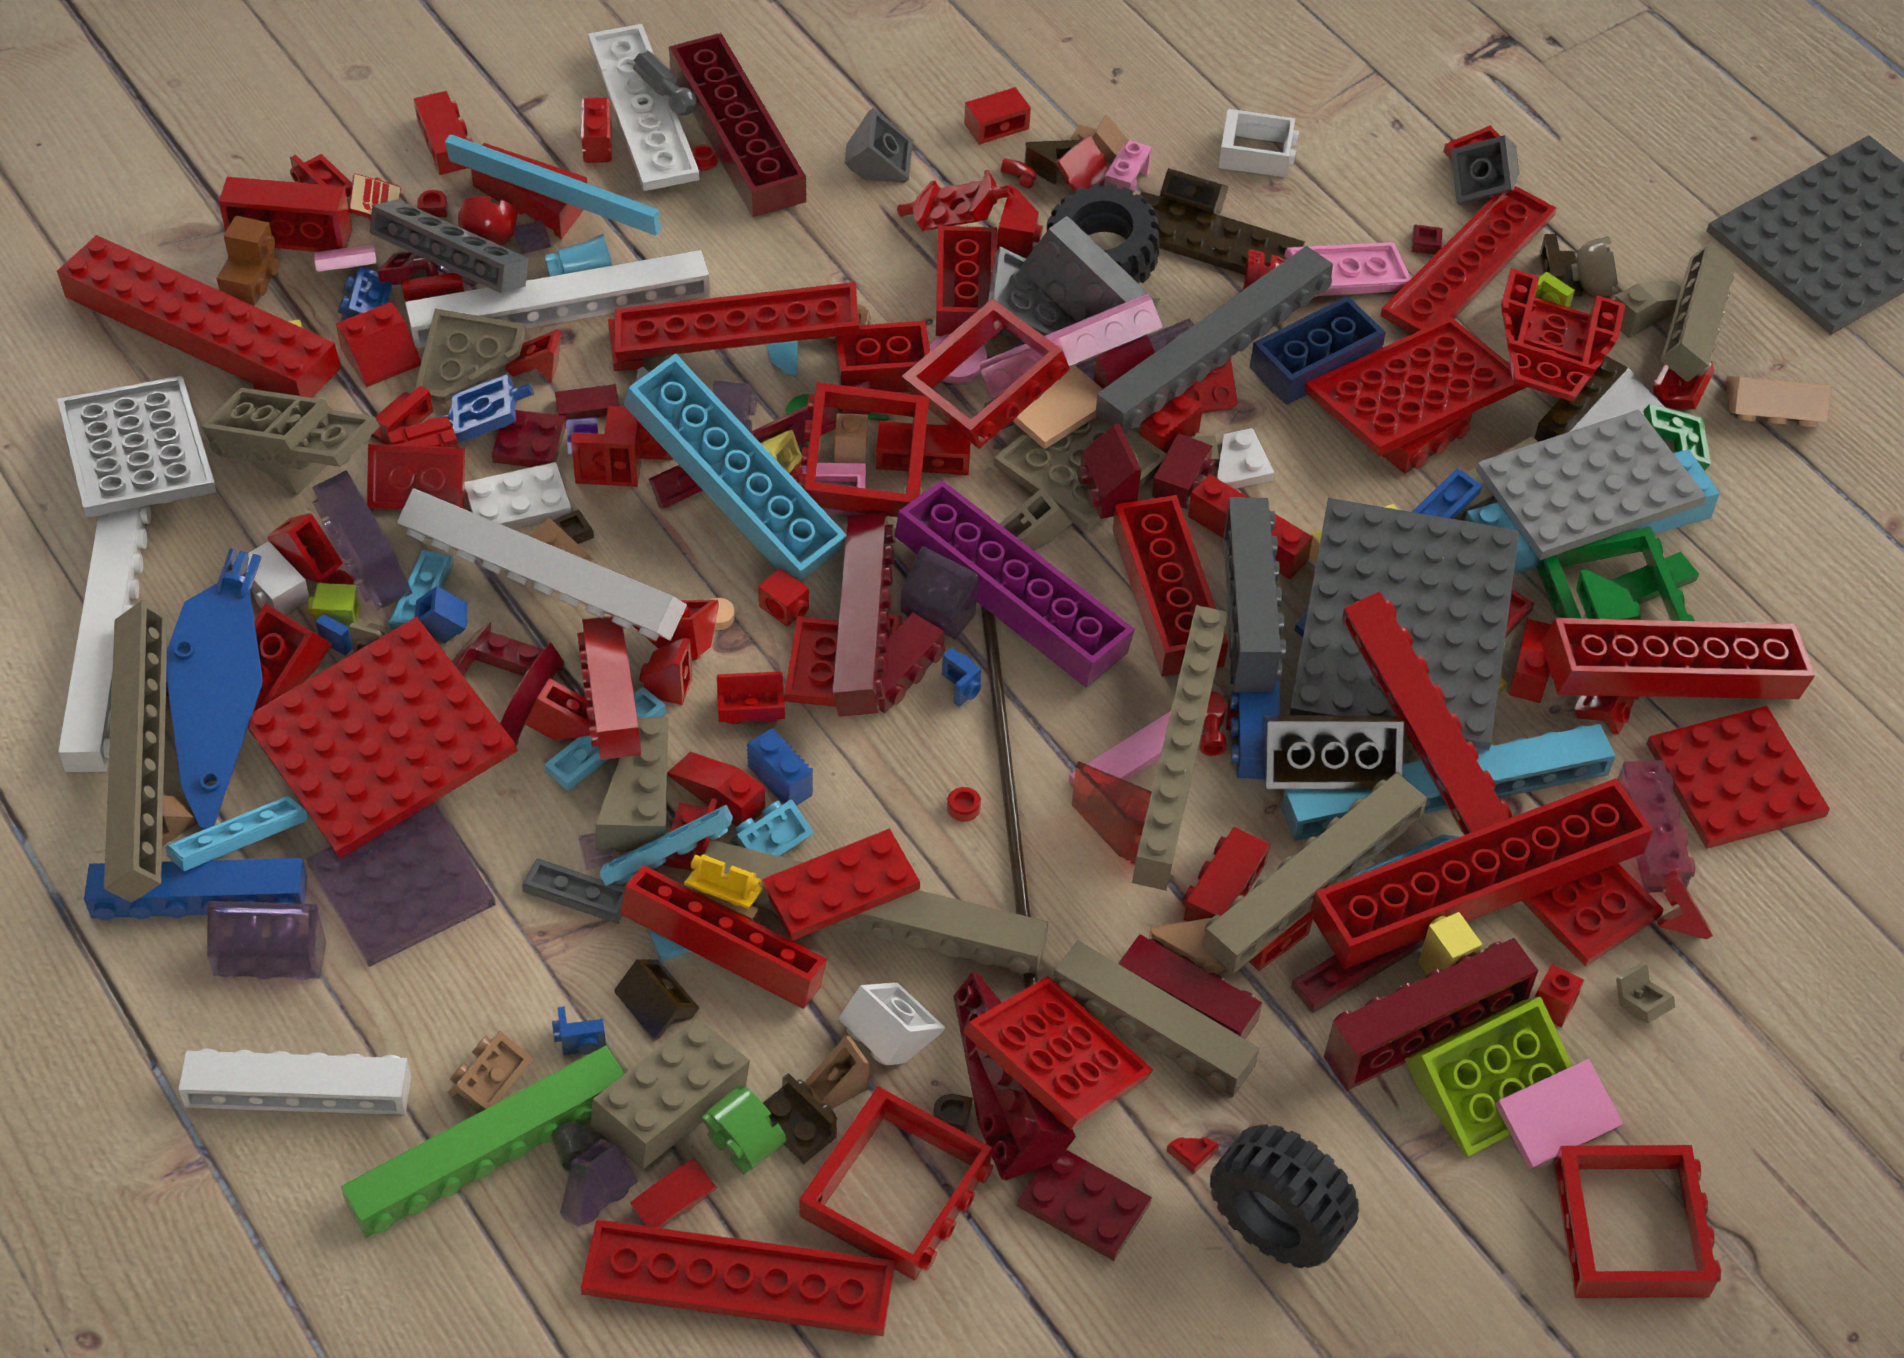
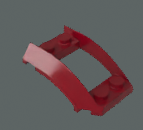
M490 622L470 638L452 662L463 676L475 660L524 676L500 722L517 746L525 722L537 697L549 678L553 680L555 673L558 670L562 671L565 667V661L551 642L545 649H541L491 632Z

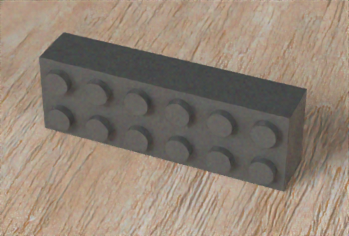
M1229 497L1223 545L1234 692L1273 693L1276 680H1281L1282 660L1280 659H1285L1286 641L1285 639H1280L1279 634L1283 633L1284 616L1283 613H1278L1277 607L1281 606L1282 591L1281 587H1276L1275 581L1279 580V561L1273 560V556L1277 555V536H1271V531L1275 529V511H1269L1268 498Z

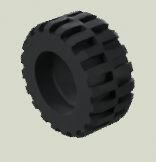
M1099 184L1091 185L1089 189L1084 190L1082 187L1075 190L1072 196L1068 194L1061 200V205L1057 204L1052 210L1051 217L1046 225L1047 231L1057 222L1068 216L1088 236L1099 232L1118 234L1124 237L1126 241L1115 248L1104 251L1138 284L1139 282L1144 283L1151 276V272L1155 270L1159 257L1158 218L1155 216L1152 206L1148 203L1146 204V199L1138 193L1133 195L1131 189L1125 187L1118 189L1113 184H1107V187H1099Z
M1260 1124L1249 1127L1241 1132L1213 1167L1210 1174L1211 1196L1213 1201L1217 1202V1209L1222 1216L1228 1219V1224L1233 1230H1237L1243 1235L1242 1238L1246 1242L1254 1244L1266 1256L1271 1255L1275 1257L1278 1262L1283 1264L1291 1263L1293 1267L1311 1268L1326 1263L1358 1220L1359 1201L1356 1198V1190L1353 1184L1348 1183V1176L1343 1169H1339L1334 1164V1159L1328 1154L1322 1153L1318 1149L1319 1146L1309 1140L1307 1142L1302 1139L1300 1134L1294 1131H1284L1283 1127L1277 1125L1269 1127L1267 1124Z

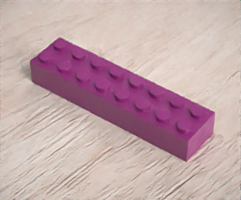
M943 480L899 511L894 534L895 538L1084 687H1088L1128 654L1135 631L1132 626Z

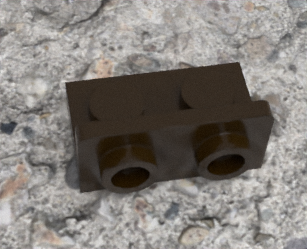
M789 1073L782 1077V1088L763 1102L771 1113L768 1117L772 1122V1128L777 1123L780 1125L787 1140L784 1145L803 1164L837 1138V1116L834 1111L825 1103L821 1105L813 1097L808 1085L800 1079L796 1081Z

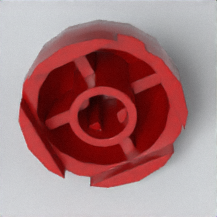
M474 196L464 199L462 205L459 206L458 227L500 246L511 239L514 235L518 211L513 205L503 200H500V205L490 203L491 197Z

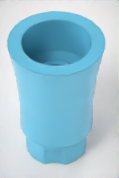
M603 234L577 245L560 249L558 253L545 256L550 276L612 266Z

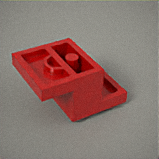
M608 406L604 434L572 432L571 448L575 484L638 487L642 459L673 460L671 455L625 406Z

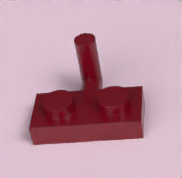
M409 251L393 253L377 271L380 283L391 282V285L402 284V280H409L413 273L420 269H425L427 277L439 275L435 263Z

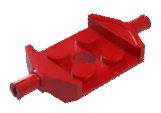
M989 170L984 171L982 181H972L940 188L937 182L932 180L917 196L915 201L899 204L897 213L900 217L914 214L915 222L922 232L938 229V226H957L988 219L993 205L997 204L998 199L1013 197L1014 188L1011 184L997 187Z

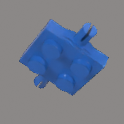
M506 374L452 395L450 412L442 417L448 416L456 438L461 443L516 422L515 406L517 401L534 395V391L530 383L514 389L511 378Z

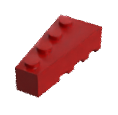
M487 143L482 144V146L587 183V177ZM471 169L473 187L498 202L503 200L513 205L518 214L522 215L525 213L534 219L536 225L541 228H550L553 230L554 235L561 240L584 210Z

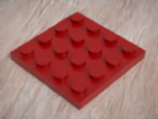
M1768 706L1648 737L1646 745L1706 849L1827 817L1830 810Z
M1049 976L973 1019L963 1031L979 1049L989 1055L1000 1065L1004 1072L1011 1075L1033 1098L1044 1105L1059 1122L1066 1125L1070 1130L1147 1080L1154 1070Z

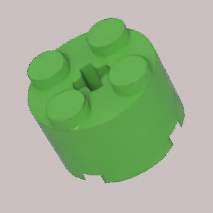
M741 1084L719 1100L701 1117L703 1123L710 1130L707 1133L710 1140L719 1150H723L725 1147L728 1148L733 1155L730 1157L732 1163L743 1175L749 1170H753L787 1141L778 1123L772 1128V1122L768 1117L771 1113L751 1090L745 1086L742 1088Z

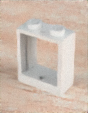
M1228 109L1218 168L1286 178L1288 166H1294L1296 150L1291 149V147H1297L1299 131L1294 130L1295 118ZM1235 136L1284 143L1283 153L1234 146Z

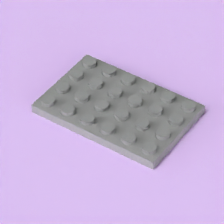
M183 376L57 399L85 518L104 516L124 510H135L144 506L170 503L174 500L190 497H201L205 494L216 492L214 479Z
M1639 409L1480 461L1476 467V472L1517 529L1520 530L1519 532L1539 560L1703 505L1706 495Z

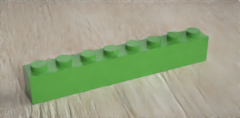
M604 1046L341 1186L345 1203L365 1238L374 1233H383L400 1219L422 1212L428 1204L439 1198L454 1195L465 1184L475 1179H483L504 1163L519 1160L530 1149L542 1143L546 1144L554 1141L562 1132L573 1126H581L591 1120L593 1098L625 1073L607 1046Z

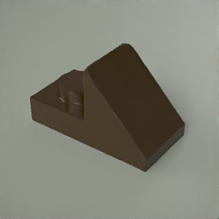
M1081 140L1026 142L1024 163L1034 169L1037 175L1056 185L1057 172L1060 170L1056 161Z

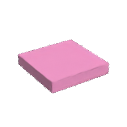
M374 244L314 252L315 267L318 272L370 265L377 262Z

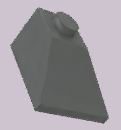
M872 108L848 141L844 164L864 180L906 182L909 180L913 140L876 109Z
M1505 135L1451 149L1458 205L1514 190L1519 175L1517 148Z

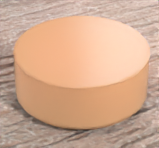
M724 598L710 599L718 600L719 602L714 630H724L730 627L735 619L733 604Z

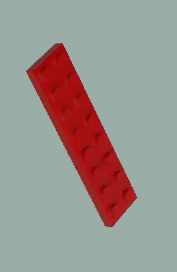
M1517 186L1514 187L1513 191L1494 195L1382 307L1380 316L1411 334L1449 317L1455 319L1555 216L1557 207Z
M856 282L615 309V355L617 361L860 334Z
M596 1219L580 1289L581 1295L884 1337L895 1260Z

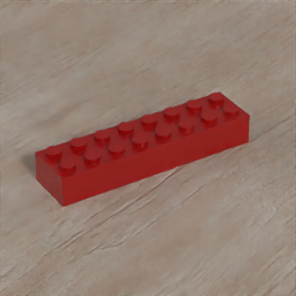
M1555 618L1541 642L1557 695L1800 699L1815 677L1796 624Z

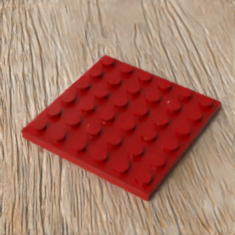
M418 617L411 619L255 710L248 725L249 732L339 859L518 752L515 742Z

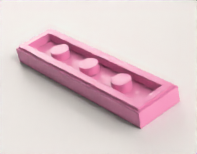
M1171 711L1071 773L1069 782L1089 803H1092L1158 761L1161 756Z

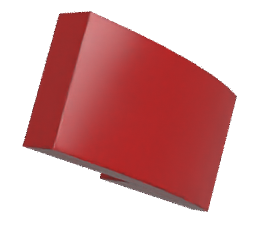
M693 1158L650 1186L632 1200L630 1204L646 1226L663 1228L682 1211L686 1210L689 1212L717 1187L697 1159Z

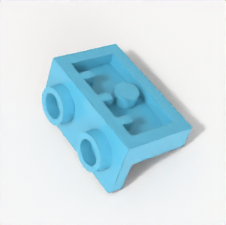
M792 799L783 805L778 800L761 811L765 817L755 823L752 818H749L734 829L737 835L730 840V843L732 845L738 844L743 848L781 856L812 836L814 832Z

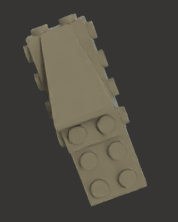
M240 388L201 426L210 441V448L218 456L251 462L294 495H298L327 465L340 467L347 463L351 455L362 444L369 441L371 435L380 427L375 416L332 410L326 400L248 388Z

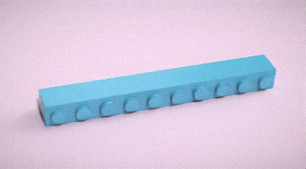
M1600 724L1578 726L1573 730L1558 733L1548 732L1542 736L1529 739L1519 738L1510 743L1491 745L1489 751L1476 749L1479 756L1477 762L1483 771L1487 770L1491 774L1496 786L1494 791L1498 798L1609 775L1616 756ZM1421 759L1417 762L1402 765V777L1428 798L1424 813L1448 809ZM1285 789L1281 810L1294 841L1321 835L1334 818L1338 817L1341 819L1348 813L1349 808L1359 798L1364 800L1371 794L1373 789Z

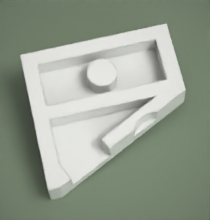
M1253 428L1224 434L1217 479L1234 489L1273 481L1274 471Z

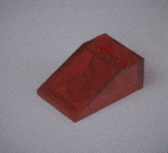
M1078 761L1075 769L1072 806L1118 856L1135 865L1152 791Z

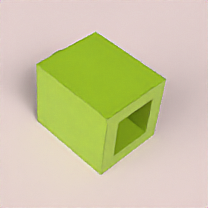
M317 583L315 596H310L309 615L314 616L315 621L324 614L347 627L351 623L357 624L361 607L357 585Z

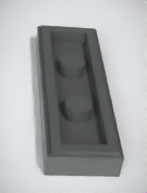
M536 858L522 884L523 892L617 924H619L622 918L620 914L625 887L613 883L606 886L601 879Z

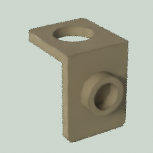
M351 623L349 632L354 653L394 629L374 623L368 624L367 627Z

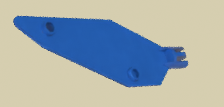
M229 549L218 583L184 602L167 648L166 678L181 787L199 827L203 830L215 826L263 684L250 595L262 557L253 554L248 566V552L240 551L236 559L235 549ZM209 781L216 782L212 786L205 785Z

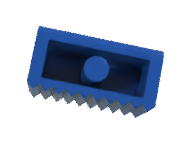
M769 729L747 744V762L749 763L747 766L783 804L792 799L797 806L813 795V768H809V764H805L804 759H800V755H796V751L792 750V746H788V742H784V738H780V734L775 733V729Z

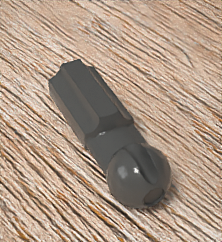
M647 50L635 57L633 69L660 96H669V105L673 112L685 116L695 110L697 98L694 92L685 87L678 88L676 86L677 77L652 52Z

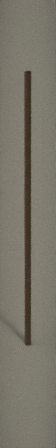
M981 605L1016 914L1031 917L995 616ZM1023 974L1025 989L1038 982V974Z

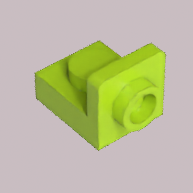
M1546 272L1539 278L1535 297L1570 308L1575 290Z

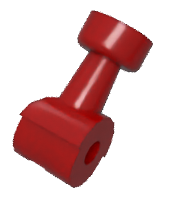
M1211 691L1203 726L1205 733L1201 735L1200 751L1208 756L1221 755L1227 749L1226 737L1220 732V727L1224 723L1227 703H1224L1221 694Z

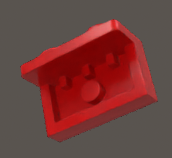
M296 154L290 157L292 166L290 174L294 182L344 186L346 198L350 196L352 182L322 154L306 162H303Z
M1712 361L1710 368L1703 375H1696L1688 382L1663 363V369L1653 383L1654 395L1665 408L1695 410L1715 371Z
M781 671L718 674L716 676L718 722L740 724L744 721L760 720L761 722L771 723L778 719H785L783 673Z

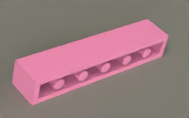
M1148 293L1044 337L1063 350L1070 366L1161 329L1163 326L1153 300ZM1024 344L980 362V370L991 397L1002 394L1040 361L1043 356L1027 344Z

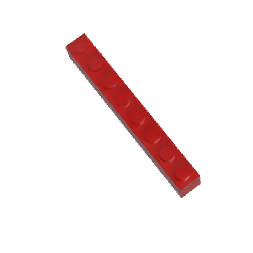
M1378 591L1345 607L1341 620L1393 712L1404 722L1406 735L1462 834L1466 835L1511 818L1512 812L1505 800L1500 801L1494 791L1496 786L1491 774L1487 770L1483 771L1477 762L1479 756L1475 746L1470 741L1466 742L1461 734L1462 725L1454 712L1449 713L1445 706L1446 698L1441 687L1438 684L1433 685L1428 676L1429 668L1425 659L1421 655L1417 656L1412 648L1413 640L1409 631L1405 627L1401 628L1396 620L1397 612L1389 599L1385 600L1381 592Z

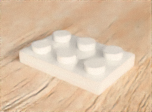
M556 462L465 482V493L471 512L511 529L542 523L548 517L551 520H555L572 513Z

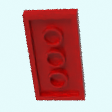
M889 828L763 878L762 887L791 941L917 891L920 889V880Z

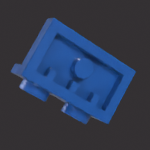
M359 266L355 275L349 274L345 282L343 291L347 292V297L343 296L338 308V313L342 314L340 322L387 304L392 288L391 282L380 283L376 271Z

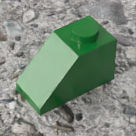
M1587 569L1580 570L1576 591L1587 619H1641L1639 604L1637 601L1633 602L1628 589Z

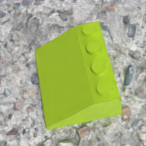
M1541 997L1522 1000L1405 1058L1419 1092L1465 1157H1469L1510 1136L1494 1103L1573 1066Z

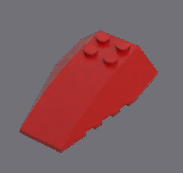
M1511 268L1501 302V310L1513 383L1573 402L1617 343L1625 304L1597 295L1588 314L1535 297L1539 277Z

